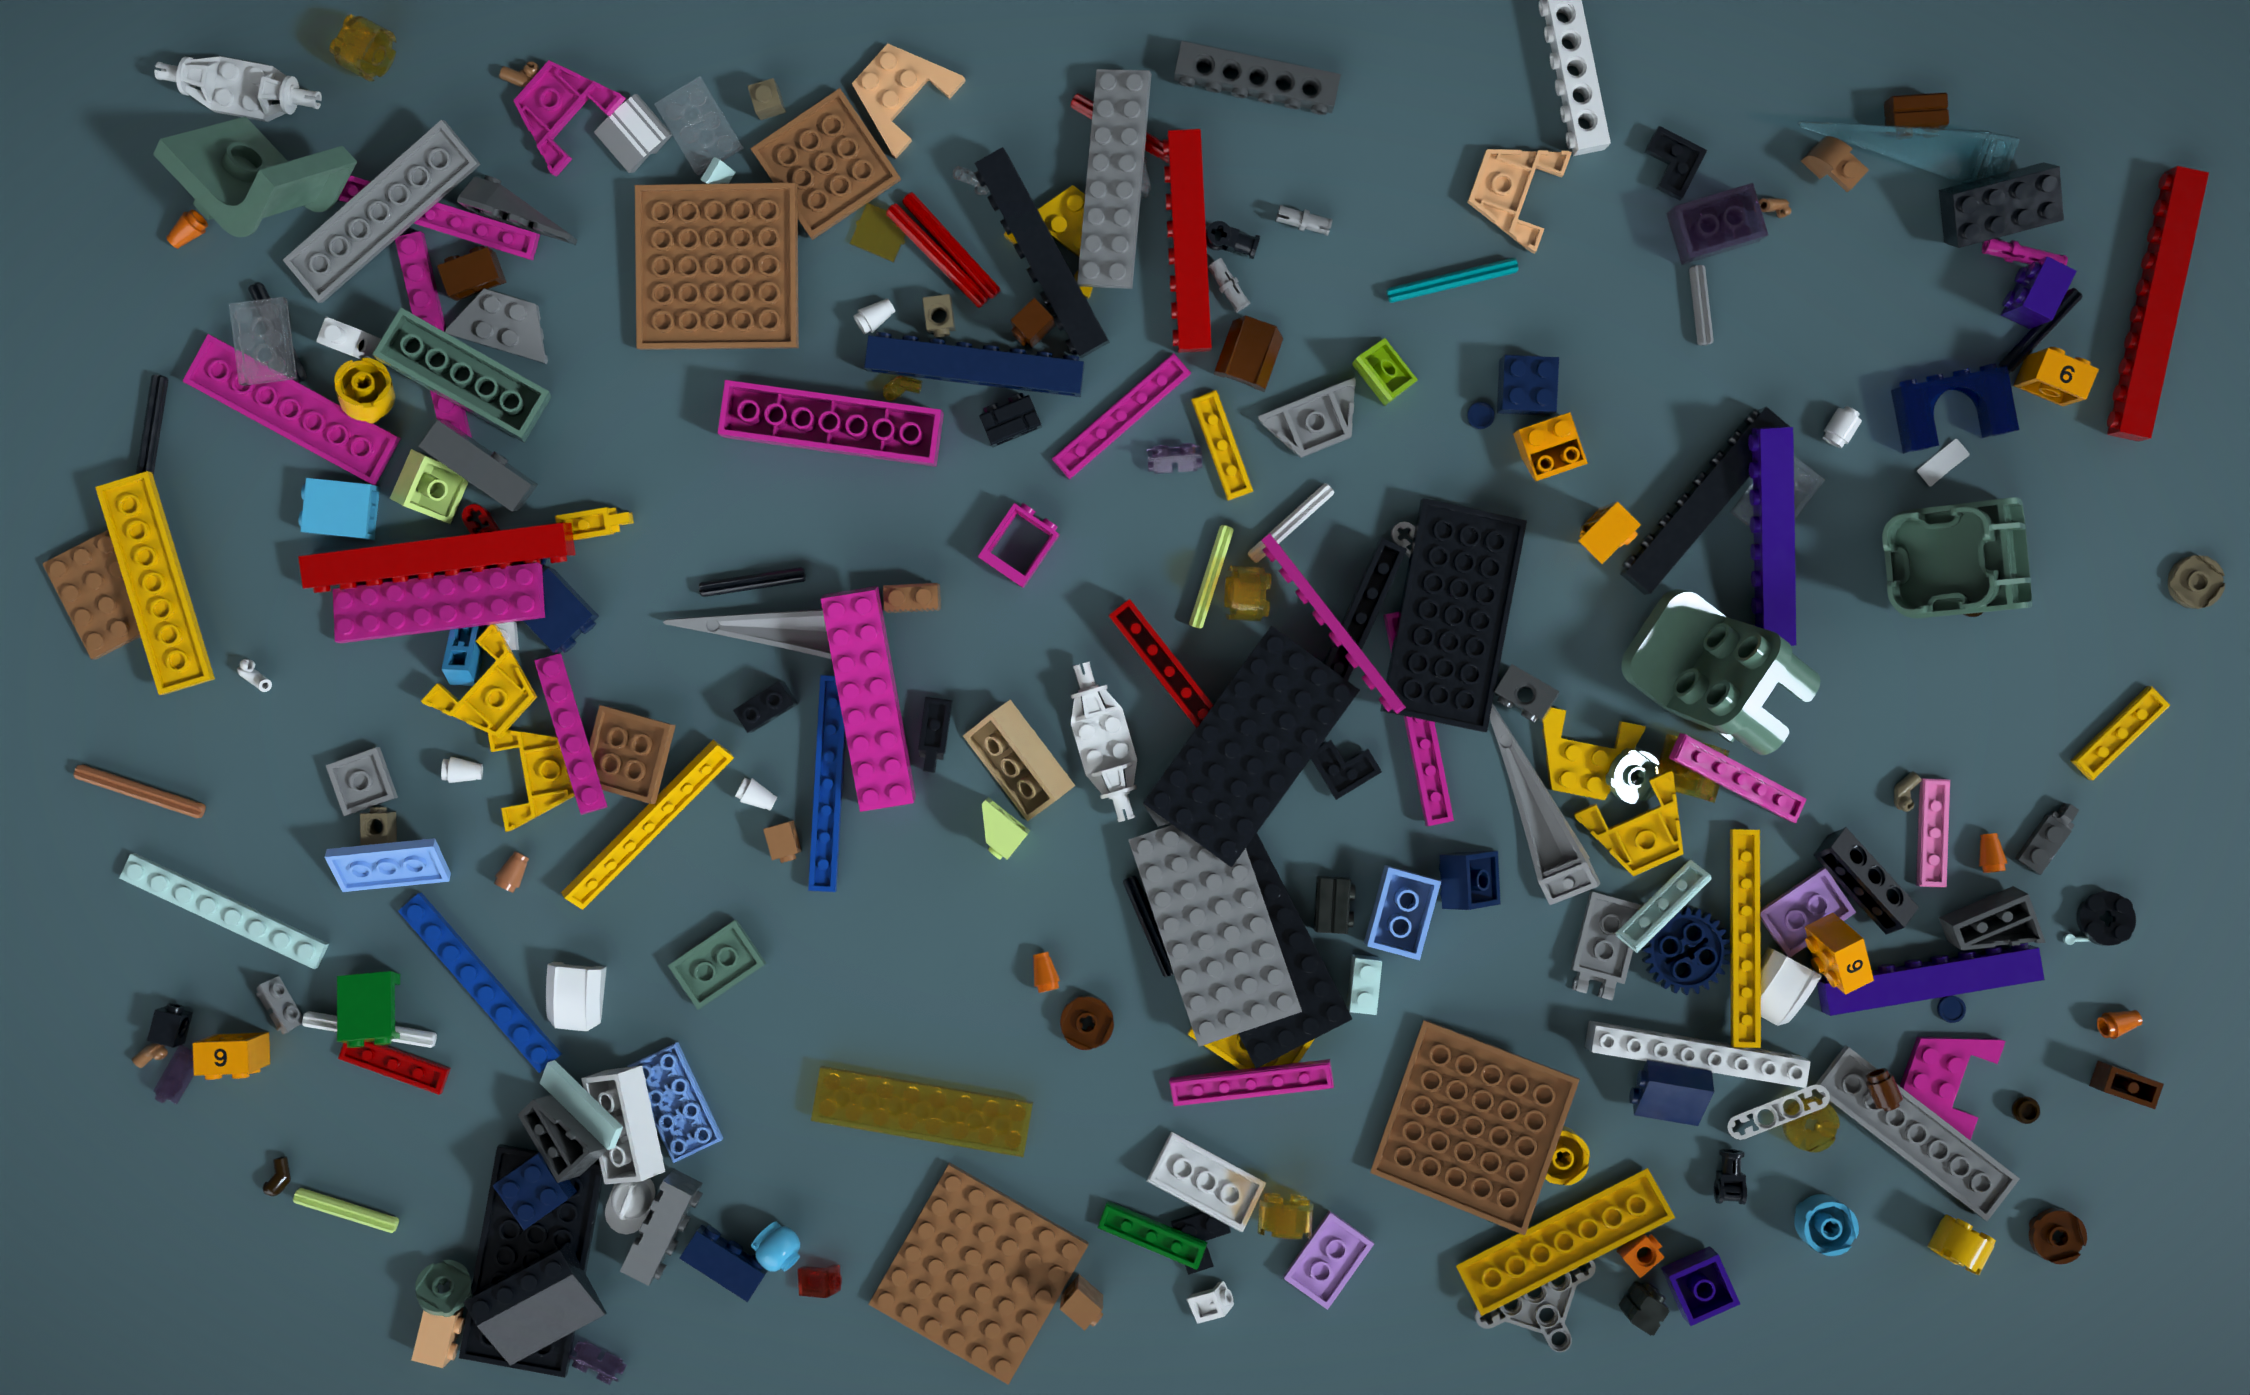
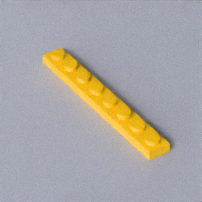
M713 739L658 794L656 804H648L561 892L564 899L583 910L734 759L731 752Z
M1730 829L1731 1047L1761 1048L1760 830Z

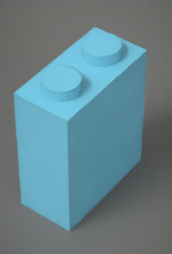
M306 478V482L301 489V497L304 501L303 511L300 512L298 518L299 526L301 527L300 532L375 540L380 487L371 484Z

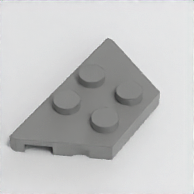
M483 289L445 330V333L457 338L547 364L548 362L543 344V329L540 327L539 306L531 302Z
M1355 377L1260 415L1257 418L1262 425L1300 458L1350 439L1352 437V418L1354 413Z

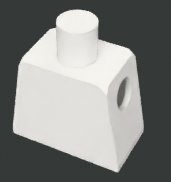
M326 317L316 342L362 360V358L375 359L373 352L381 339ZM364 339V347L359 351V343Z

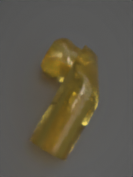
M897 376L884 386L883 396L886 400L893 401L906 391L920 394L922 380Z

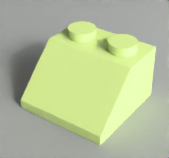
M411 449L390 499L402 506L451 524L469 481L437 459Z
M988 797L982 803L986 843L990 846L988 851L1000 860L1002 857L1008 860L1030 830Z

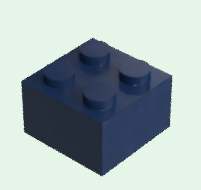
M1504 355L1499 360L1497 414L1551 416L1556 413L1559 357Z
M540 1152L493 1185L523 1230L567 1201L577 1192L569 1179L557 1183Z

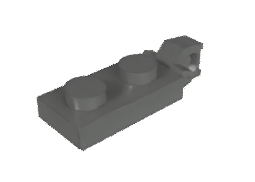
M2063 803L2058 812L2052 811L2049 815H2045L2015 859L2036 874L2041 875L2072 832L2074 824L2071 822L2079 812V809L2071 804Z

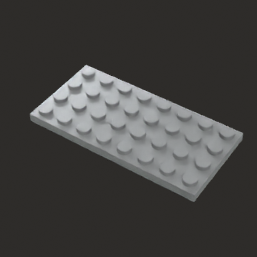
M1173 825L1129 839L1198 1046L1200 1047L1302 1012L1246 848L1231 868Z

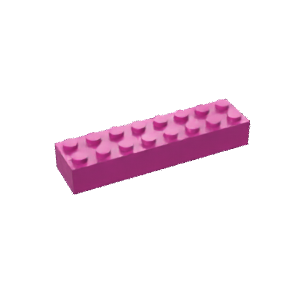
M725 380L718 434L723 438L937 467L944 413L941 409Z
M874 586L824 594L821 598V604L860 812L912 804L915 801L916 793L879 588Z

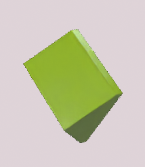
M1386 338L1360 354L1352 363L1384 406L1418 381Z

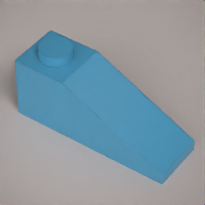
M484 625L450 630L442 664V671L450 685L473 686L478 681L482 663V647L476 640L483 633Z

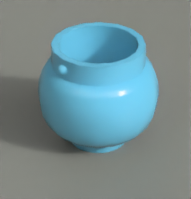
M777 1221L761 1231L751 1244V1247L756 1252L755 1255L759 1264L770 1272H776L780 1269L785 1272L800 1258L798 1254L800 1241L797 1234L789 1227L781 1226Z

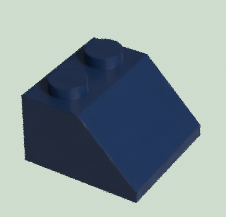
M1498 851L1455 852L1439 855L1442 909L1472 910L1501 904Z

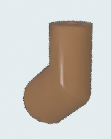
M527 62L524 69L519 72L503 66L499 77L516 86L525 87L540 71L539 66L535 62Z
M1763 198L1757 203V209L1760 212L1776 211L1778 218H1784L1792 212L1789 207L1790 203L1786 199Z
M151 1043L136 1054L132 1061L137 1067L143 1068L153 1058L155 1060L165 1058L168 1050L164 1045Z

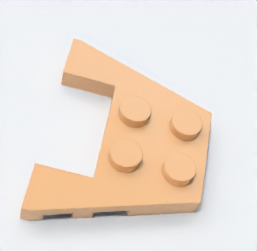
M887 43L854 80L852 85L892 156L897 159L912 140L892 122L928 81L950 99L966 80L958 73Z
M1487 149L1467 203L1529 252L1535 254L1544 228L1518 219L1535 170L1539 169L1562 178L1572 152Z

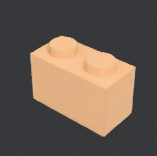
M464 1308L456 1311L450 1317L432 1315L423 1310L411 1361L444 1368L451 1360H454L459 1347L456 1344L457 1334L462 1332L465 1318H462Z

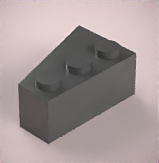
M2014 886L1939 917L1947 942L1960 950L1992 948L1995 945L2006 944L2014 946L2029 942L2046 943L2029 894Z

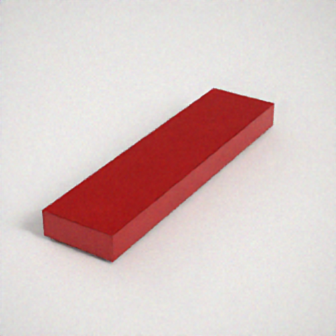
M374 1041L364 1042V1047L348 1048L347 1044L343 1043L338 1057L342 1061L438 1095L442 1094L451 1069L388 1045H374Z

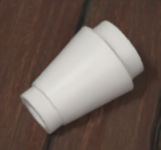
M886 298L883 301L881 300L858 309V313L853 317L864 334L868 332L873 333L891 314L895 313V309L889 299Z
M455 757L443 759L441 768L442 780H447L448 783L476 779L482 780L483 764Z
M744 778L735 797L741 799L740 802L769 811L777 799V796L773 795V793L753 778L751 780Z

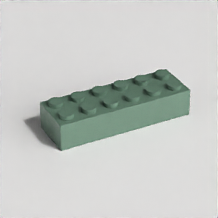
M403 308L399 309L373 352V356L377 361L523 443L527 440L552 398L548 390Z

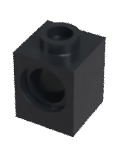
M172 1003L155 1009L147 1041L171 1048L185 1044L193 1012L184 1010L182 1005Z

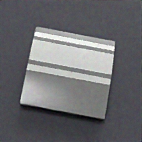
M634 94L620 105L594 131L628 173H634L650 154H656L672 136L671 132L638 94Z

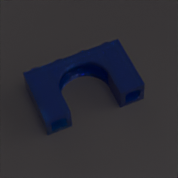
M1996 363L1980 366L1979 372L1970 373L1968 368L1952 372L1953 377L1944 378L1943 374L1926 377L1927 382L1917 383L1916 379L1899 382L1900 387L1891 390L1903 454L1939 446L1934 420V408L1938 398L1948 390L1959 391L1972 400L1977 410L1982 438L2018 431L2019 425L2008 367L1997 368Z

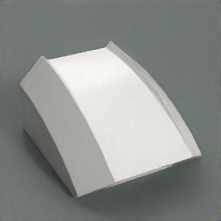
M1768 947L1761 959V1017L1777 1026L1789 1023L1809 998L1822 976Z
M551 962L547 965L546 1013L548 1020L554 1028L588 1031L601 1023L607 967L569 965L562 962Z

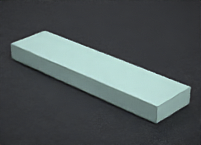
M1690 859L1616 932V936L1638 953L1711 880V875Z
M555 1060L547 1062L540 1084L607 1150L615 1148L623 1126Z

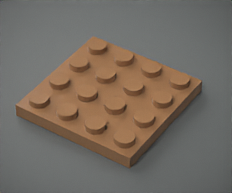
M840 88L750 148L773 183L797 184L798 220L812 240L901 181L900 176Z
M108 530L42 563L91 659H98L141 637Z

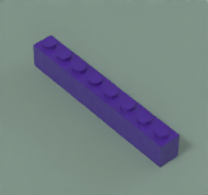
M1793 427L1752 428L1748 445L1750 451H1752L1749 475L1750 478H1753V489L1750 490L1749 499L1750 504L1753 506L1750 530L1754 533V544H1751L1750 554L1752 560H1754V571L1751 572V584L1755 587V598H1752L1751 601L1752 612L1755 614L1754 626L1773 631L1785 639L1791 646L1796 645Z
M2020 943V945H2011V948L2002 949L2001 946L1984 948L1985 952L1975 953L1973 950L1958 952L1957 957L1948 958V955L1932 956L1931 961L1922 962L1920 959L1907 960L1904 962L1905 965L1895 967V964H1883L1878 966V970L1872 971L1874 981L1846 995L1837 987H1832L1825 977V979H1820L1817 983L1821 1012L1833 1016L2045 980L2040 949L2028 945V943Z

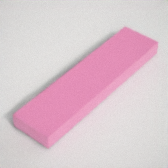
M1921 778L1916 886L1947 887L1950 780Z

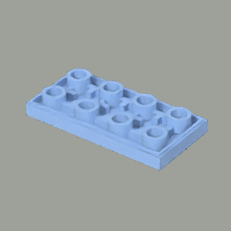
M678 1042L627 1066L642 1065L655 1126L673 1163L724 1139Z

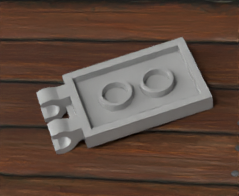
M1590 891L1570 970L1578 972L1574 979L1572 990L1587 993L1589 980L1591 979L1602 982L1598 997L1613 1000L1616 984H1625L1633 950L1616 936V932L1643 905Z

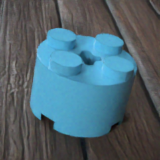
M1826 1194L1813 1195L1796 1206L1794 1224L1797 1234L1815 1251L1826 1256H1838L1847 1252L1851 1248L1850 1245L1854 1239H1857L1859 1224L1855 1214L1833 1196Z

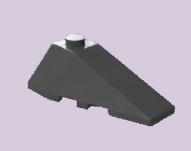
M485 175L484 179L474 177L458 196L457 202L473 214L576 245L577 239L506 189L501 185V180L487 175Z

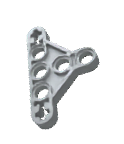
M1594 1261L1588 1262L1589 1264L1585 1266V1272H1582L1580 1269L1573 1271L1572 1273L1575 1277L1572 1279L1570 1273H1566L1565 1281L1561 1285H1554L1551 1281L1542 1285L1541 1293L1537 1297H1530L1528 1294L1517 1298L1518 1302L1514 1309H1506L1504 1306L1499 1307L1503 1314L1499 1315L1496 1310L1490 1314V1320L1486 1321L1484 1317L1480 1318L1482 1316L1475 1306L1474 1318L1478 1325L1485 1329L1508 1322L1542 1333L1552 1350L1564 1352L1572 1344V1337L1565 1324V1320L1577 1285L1590 1279L1595 1273L1596 1266ZM1543 1308L1553 1309L1554 1315L1551 1320L1542 1321L1539 1314ZM1556 1332H1563L1566 1335V1340L1561 1345H1555L1551 1341L1553 1334Z

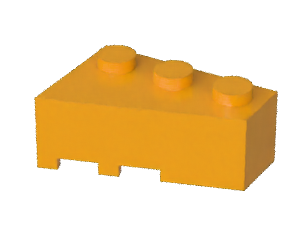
M1617 501L1599 508L1580 527V539L1578 541L1603 564L1619 547L1624 544L1628 545L1638 535L1636 530L1641 524Z

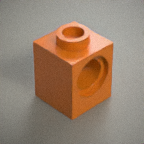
M1643 1234L1625 1243L1617 1250L1619 1255L1639 1278L1643 1277L1665 1258L1659 1251L1662 1245L1652 1234L1648 1237ZM1648 1247V1252L1644 1257H1637V1252L1640 1248Z

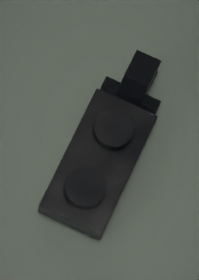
M925 697L918 745L919 757L925 758L924 772L935 773L937 759H944L953 700Z

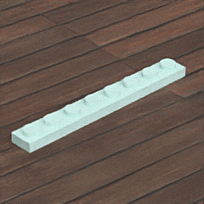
M136 853L130 854L119 879L312 969L319 967L329 943Z

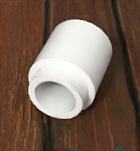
M1845 406L1844 409L1837 408L1824 429L1825 435L1823 439L1838 448L1848 444L1862 422L1858 417L1860 413L1848 406Z

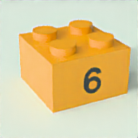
M2049 347L2030 354L2024 359L2013 386L2063 407L2087 399L2099 369L2091 366V362L2084 358H2072L2065 355L2066 352L2060 348Z
M1832 912L1805 926L1807 934L1805 942L1813 956L1811 964L1818 974L1822 973L1827 978L1832 987H1837L1846 995L1874 981L1864 938L1835 913Z
M269 1032L215 1034L193 1042L194 1076L205 1075L206 1080L220 1079L222 1075L232 1074L233 1079L250 1077V1074L259 1073L261 1068L270 1065Z

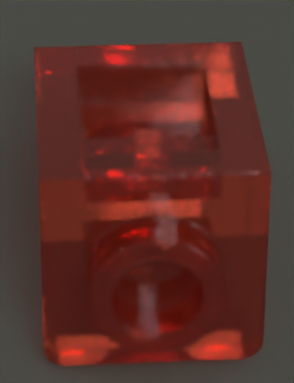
M833 1264L827 1268L803 1266L798 1269L799 1296L828 1298L841 1290L842 1277L840 1275V1265Z

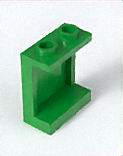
M386 971L337 976L338 1042L346 1043L348 1048L364 1047V1042L374 1041V1045H389L392 1039H400V1033L395 1031V985H400V974Z

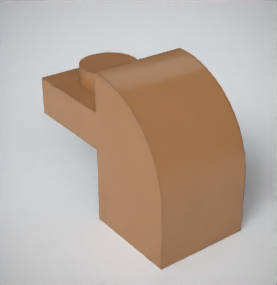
M1832 136L1822 138L1801 160L1819 179L1828 174L1846 192H1849L1869 171L1867 167L1850 153L1853 148Z

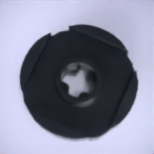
M2103 891L2094 893L2083 901L2077 910L2076 920L2080 931L2084 932L2085 936L2089 938L2088 940L2097 945L2112 946L2127 941L2132 936L2136 926V914L2132 902L2114 892ZM2106 911L2113 918V921L2109 922V926H2105V922L2100 920V915H2105Z

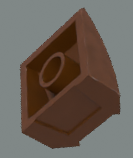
M1249 316L1233 320L1214 375L1223 378L1227 377L1265 392L1283 341L1277 326Z

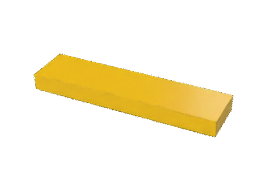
M1217 390L1191 399L1227 501L1253 492Z
M2147 686L2070 761L2088 780H2094L2170 704L2152 686Z

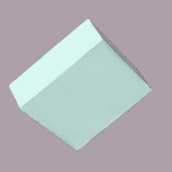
M714 157L700 180L705 184H729L735 171L723 161Z

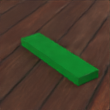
M1109 1201L1105 1205L1097 1227L1196 1270L1200 1265L1208 1243Z

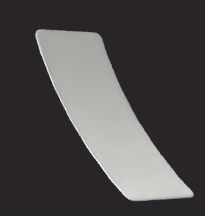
M1955 439L1921 466L1917 472L1931 487L1967 458L1970 453L1958 439Z

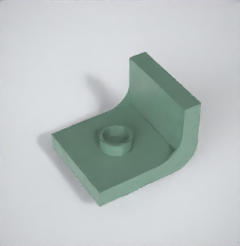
M246 116L161 138L153 154L195 198L193 205L207 220L214 219L226 232L236 237H246L253 234L263 218L297 207L305 206L314 212H324L331 209L338 200L357 164L354 157L343 146L287 161Z

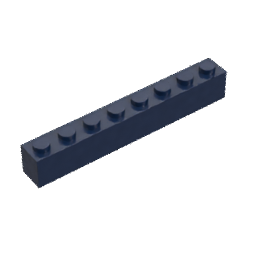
M876 332V336L868 335L864 367L868 372L1081 397L1084 361H1079L1078 356L1063 355V359L1052 358L1053 354L1048 352H1037L1035 356L1027 355L1025 350L1011 348L1010 352L999 351V347L983 345V349L972 348V344L966 342H956V346L945 345L946 341L940 339H929L928 343L919 342L918 337L904 335L902 339H894L892 334Z

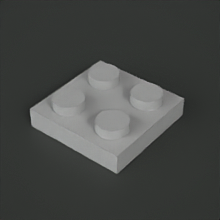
M380 747L326 765L343 816H348L398 798Z

